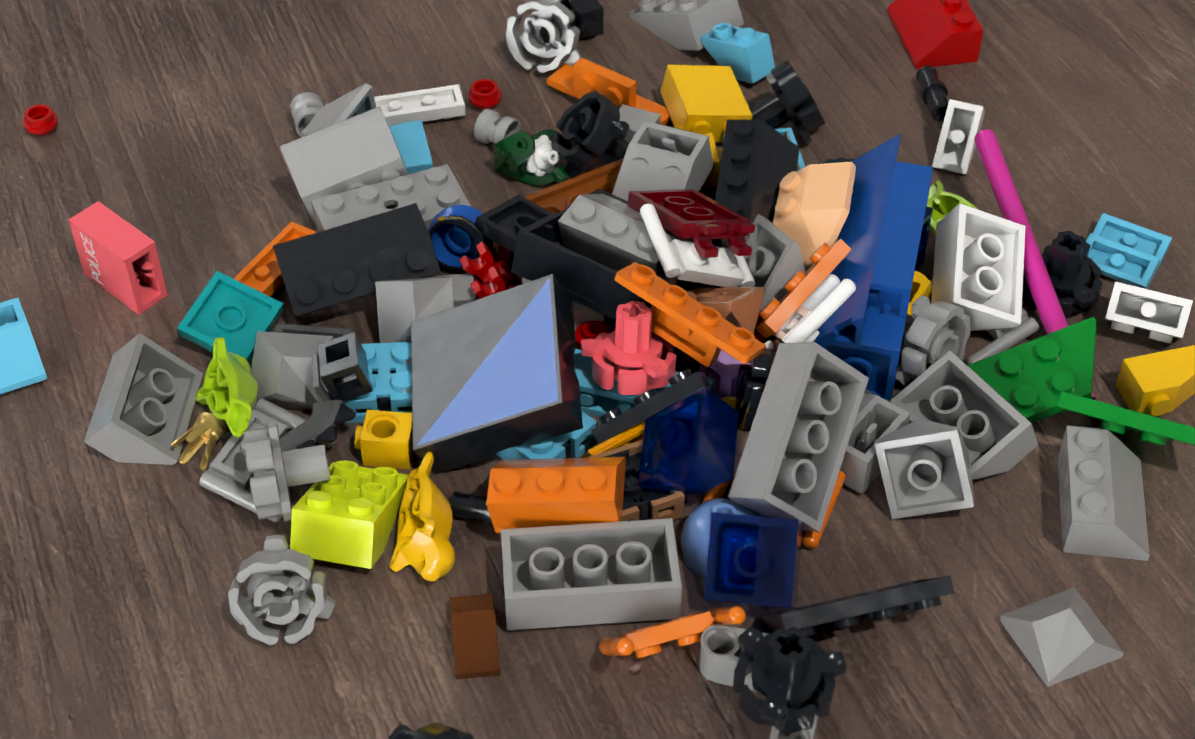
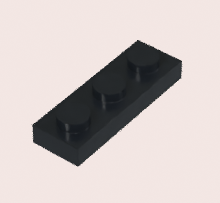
M690 369L684 370L668 380L671 385L669 388L658 394L653 388L634 398L633 401L636 406L622 413L620 408H617L601 416L598 419L601 425L591 430L598 445L644 422V420L653 415L656 417L711 387L704 372L692 374Z

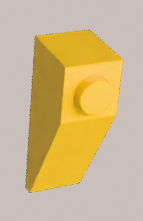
M1195 345L1123 359L1115 386L1129 409L1151 416H1161L1172 412L1194 395Z

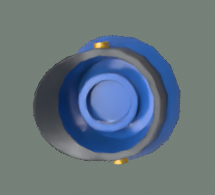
M453 205L443 209L433 218L429 226V235L438 264L448 269L461 270L463 269L459 261L461 257L465 255L469 259L474 260L481 256L476 247L480 242L485 243L489 250H491L493 241L482 235L478 228L475 227L476 217L483 214L481 211L467 205Z

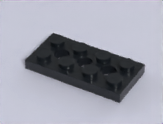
M951 576L925 578L762 615L760 620L763 633H773L776 629L785 630L794 626L807 633V636L816 634L815 625H819L820 630L830 628L834 630L857 625L858 615H860L861 621L873 618L877 620L899 615L898 606L901 607V611L921 610L942 605L940 596L953 594L954 589Z

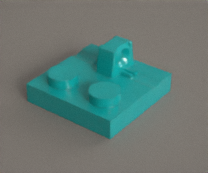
M216 271L177 327V335L212 353L214 339L224 337L227 351L243 356L249 363L254 354L257 331L270 332L283 312V303Z

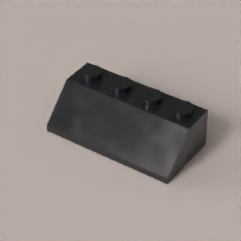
M727 119L715 201L749 219L752 224L758 214L773 223L780 182L790 172H797L799 147L763 120Z
M417 203L273 245L295 318L375 294V281L427 278L441 272L430 235Z

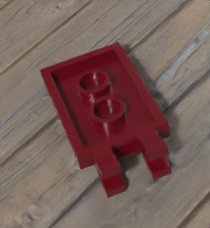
M695 189L629 191L627 206L640 213V208L644 204H652L656 209L663 228L681 239L692 238L696 251L700 256L704 258L718 257L719 249L713 246L712 239L726 238L728 239L731 251L735 255L748 256L752 254V247L747 245L745 236L755 232V225L749 219Z

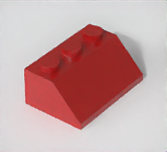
M895 0L887 7V14L915 69H920L927 65L938 67L978 62L984 30L967 0Z

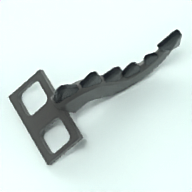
M317 353L311 355L313 388L323 402L314 403L311 417L281 438L283 451L313 447L317 441L333 443L337 439L334 426L355 418L356 413L346 406L342 400H333L323 381L321 384ZM290 488V494H291V500H290V501H291V506H292V489Z

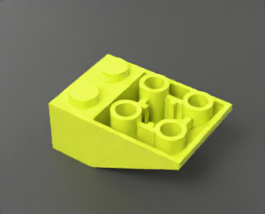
M349 460L332 462L329 466L331 480L315 482L292 508L290 549L316 560L372 569L385 550L400 509L408 474L398 473L396 469L391 467H378L375 469L360 467L356 462Z

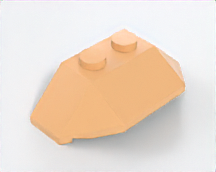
M853 162L811 164L798 172H790L780 182L773 224L800 245L805 272L813 264L809 260L810 256L824 242L828 246L832 245L838 238L847 219L856 166Z

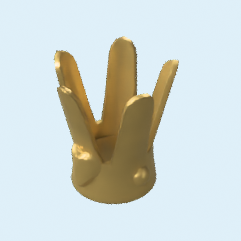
M200 413L193 427L171 444L172 447H175L185 439L189 442L179 457V463L184 465L189 462L196 452L206 444L200 463V469L204 471L216 442L226 432V426L222 420L216 418L212 413Z

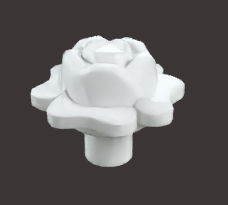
M541 135L538 139H535V152L527 160V171L530 173L534 172L536 176H544L546 173H551L555 169L554 164H557L560 159L558 152L552 149L551 140L549 141L548 136Z

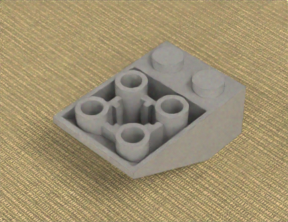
M642 0L638 3V8L628 12L629 18L678 50H700L704 48L700 37L712 31V28L717 24L730 23L731 26L735 27L744 25L737 0Z
M643 121L627 147L612 195L628 201L629 191L695 189L699 192L714 166L709 136Z
M863 395L840 471L846 475L844 485L861 494L866 491L881 473L874 445L875 440L908 425L910 412L877 395Z

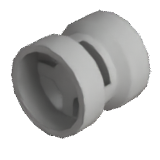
M304 92L295 96L291 101L290 110L296 132L300 137H303L301 135L303 130L317 112L324 107L323 100L316 93Z
M487 108L477 118L474 127V137L477 141L485 144L491 142L496 144L502 139L520 132L521 123L519 120L509 116L502 118L498 112Z

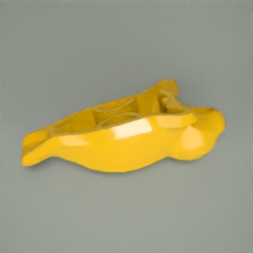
M427 452L420 466L412 470L408 475L407 485L399 510L397 543L389 567L394 572H398L410 564L424 580L432 582L447 575L451 571L456 559L455 550L449 542L453 521L452 509L444 494L430 478L434 456L432 452Z

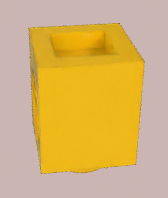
M367 410L363 426L358 425L355 432V449L361 450L363 466L411 470L415 453L413 451L412 413Z

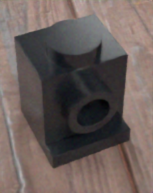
M561 0V4L567 7L575 16L574 21L570 23V28L577 27L580 30V40L603 34V7L598 0Z
M355 332L317 345L320 378L333 400L345 401L373 391V385L369 380L367 355Z

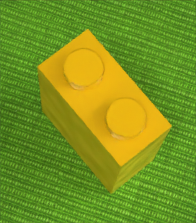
M667 65L660 93L674 128L702 135L712 132L715 142L723 143L727 119H752V113L730 66Z

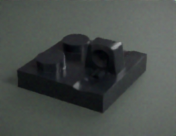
M517 195L476 217L475 227L478 228L482 235L500 245L498 258L510 264L514 258L518 231L553 213L523 196Z

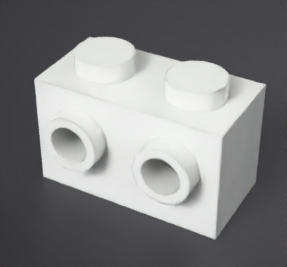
M1115 282L1105 320L1112 322L1110 329L1133 334L1134 329L1139 328L1150 331L1149 339L1172 344L1173 337L1183 338L1193 300Z

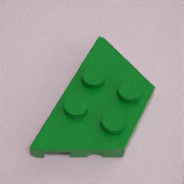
M1095 317L1088 318L967 366L1030 423L1065 411L1057 407L1061 391L1092 399L1095 340L1097 335Z
M1061 391L1057 407L1101 422L1099 429H1108L1111 433L1122 436L1125 434L1126 429L1141 433L1140 441L1162 447L1166 446L1167 440L1195 446V427Z

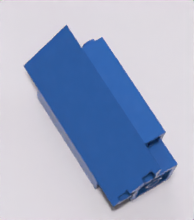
M901 134L851 161L856 166L850 211L836 241L842 239L852 250L830 274L836 275L840 282L844 279L852 280L856 285V290L819 327L818 331L820 333L813 341L867 376L869 379L866 389L885 400H891L893 395L933 167L896 161Z

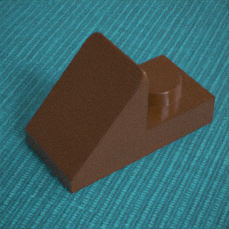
M493 593L450 597L456 680L499 676L500 664Z

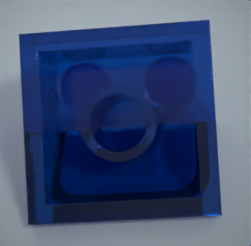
M704 387L645 421L638 485L645 489L704 493L734 477L739 413Z
M712 512L704 600L795 609L803 523L798 519Z

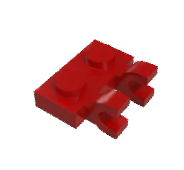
M480 242L476 246L481 255L479 258L471 260L464 255L459 259L467 273L477 275L482 279L483 284L478 280L470 284L475 295L479 298L515 287L511 282L514 278L511 270L504 262L499 261L496 263L493 260V256L485 243Z

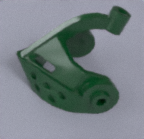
M545 129L534 135L525 131L516 132L493 146L496 172L500 171L531 185H546L554 181L558 184L570 178L562 165L545 176H536L529 174L530 172L527 171V160L535 152V139H538L541 135H546L550 141L554 133L557 132L556 130Z

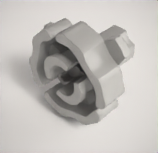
M533 0L519 5L517 8L518 14L511 16L507 21L506 42L510 53H513L514 59L524 69L529 70L537 66V70L540 73H545L560 67L564 63L574 66V63L582 57L578 49H576L580 30L577 27L570 28V23L574 21L575 16L567 7L561 4V0ZM530 9H536L537 11H534L525 19L523 25V32L522 34H520L519 24L522 19L521 14L527 12ZM526 49L541 58H552L554 56L556 58L552 62H544L538 65L539 62L531 58L527 54Z
M923 295L912 304V315H906L900 348L903 350L901 353L902 363L897 368L896 382L906 386L911 379L915 380L927 369L928 363H935L949 350L960 360H963L966 343L971 331L970 316L964 314L963 308L943 300L930 304L929 298Z
M276 419L268 420V427L244 431L248 472L254 473V477H250V487L258 519L283 516L284 521H290L292 514L290 487L331 480L325 445L283 451Z
M284 535L266 536L263 551L256 552L241 562L237 576L233 578L228 591L230 613L240 625L243 624L248 635L267 645H274L278 642L281 625L285 624L288 625L284 639L289 644L297 643L308 636L314 629L316 617L328 619L335 607L336 601L327 595L325 574L320 571L314 572L312 579L313 559L296 550L288 549ZM250 576L247 587L249 597H244L241 591L242 583ZM300 613L305 614V617L300 621L291 623ZM263 614L266 615L265 620L271 623L264 621L260 616Z

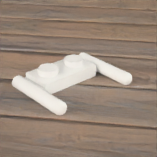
M644 204L640 208V214L666 277H677L679 280L721 287L755 286L754 278L744 256H737L731 251L727 238L720 239L723 248L716 247L719 249L718 257L704 258L697 253L694 242L673 239L671 242L668 241L656 209L652 204Z
M829 274L773 335L784 343L813 342L820 333L818 331L819 327L855 292V283L850 279H844L840 282L836 275Z

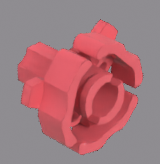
M630 301L629 303L618 305L616 328L613 332H603L595 339L581 340L582 356L591 357L592 378L602 389L610 390L614 388V380L618 381L619 394L641 395L653 388L667 386L669 384L668 380L675 376L676 354H674V345L652 332L653 309L648 308L645 302Z

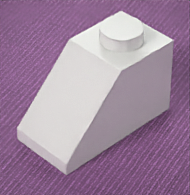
M949 99L932 167L964 175L967 174L976 148L974 137L981 130L985 115L983 106Z

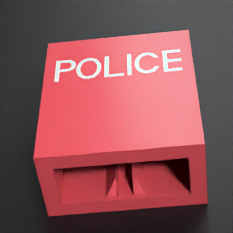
M99 201L68 219L83 274L138 315L168 296L154 240Z

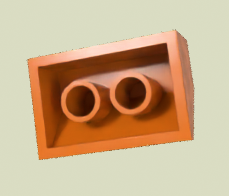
M625 457L502 460L491 468L486 501L495 533H501V529L622 522L626 470Z

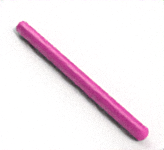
M983 129L975 135L974 142L1002 217L1026 226L1023 273L1047 335L1068 327V323L997 137L992 130ZM1092 391V400H1096L1094 391Z

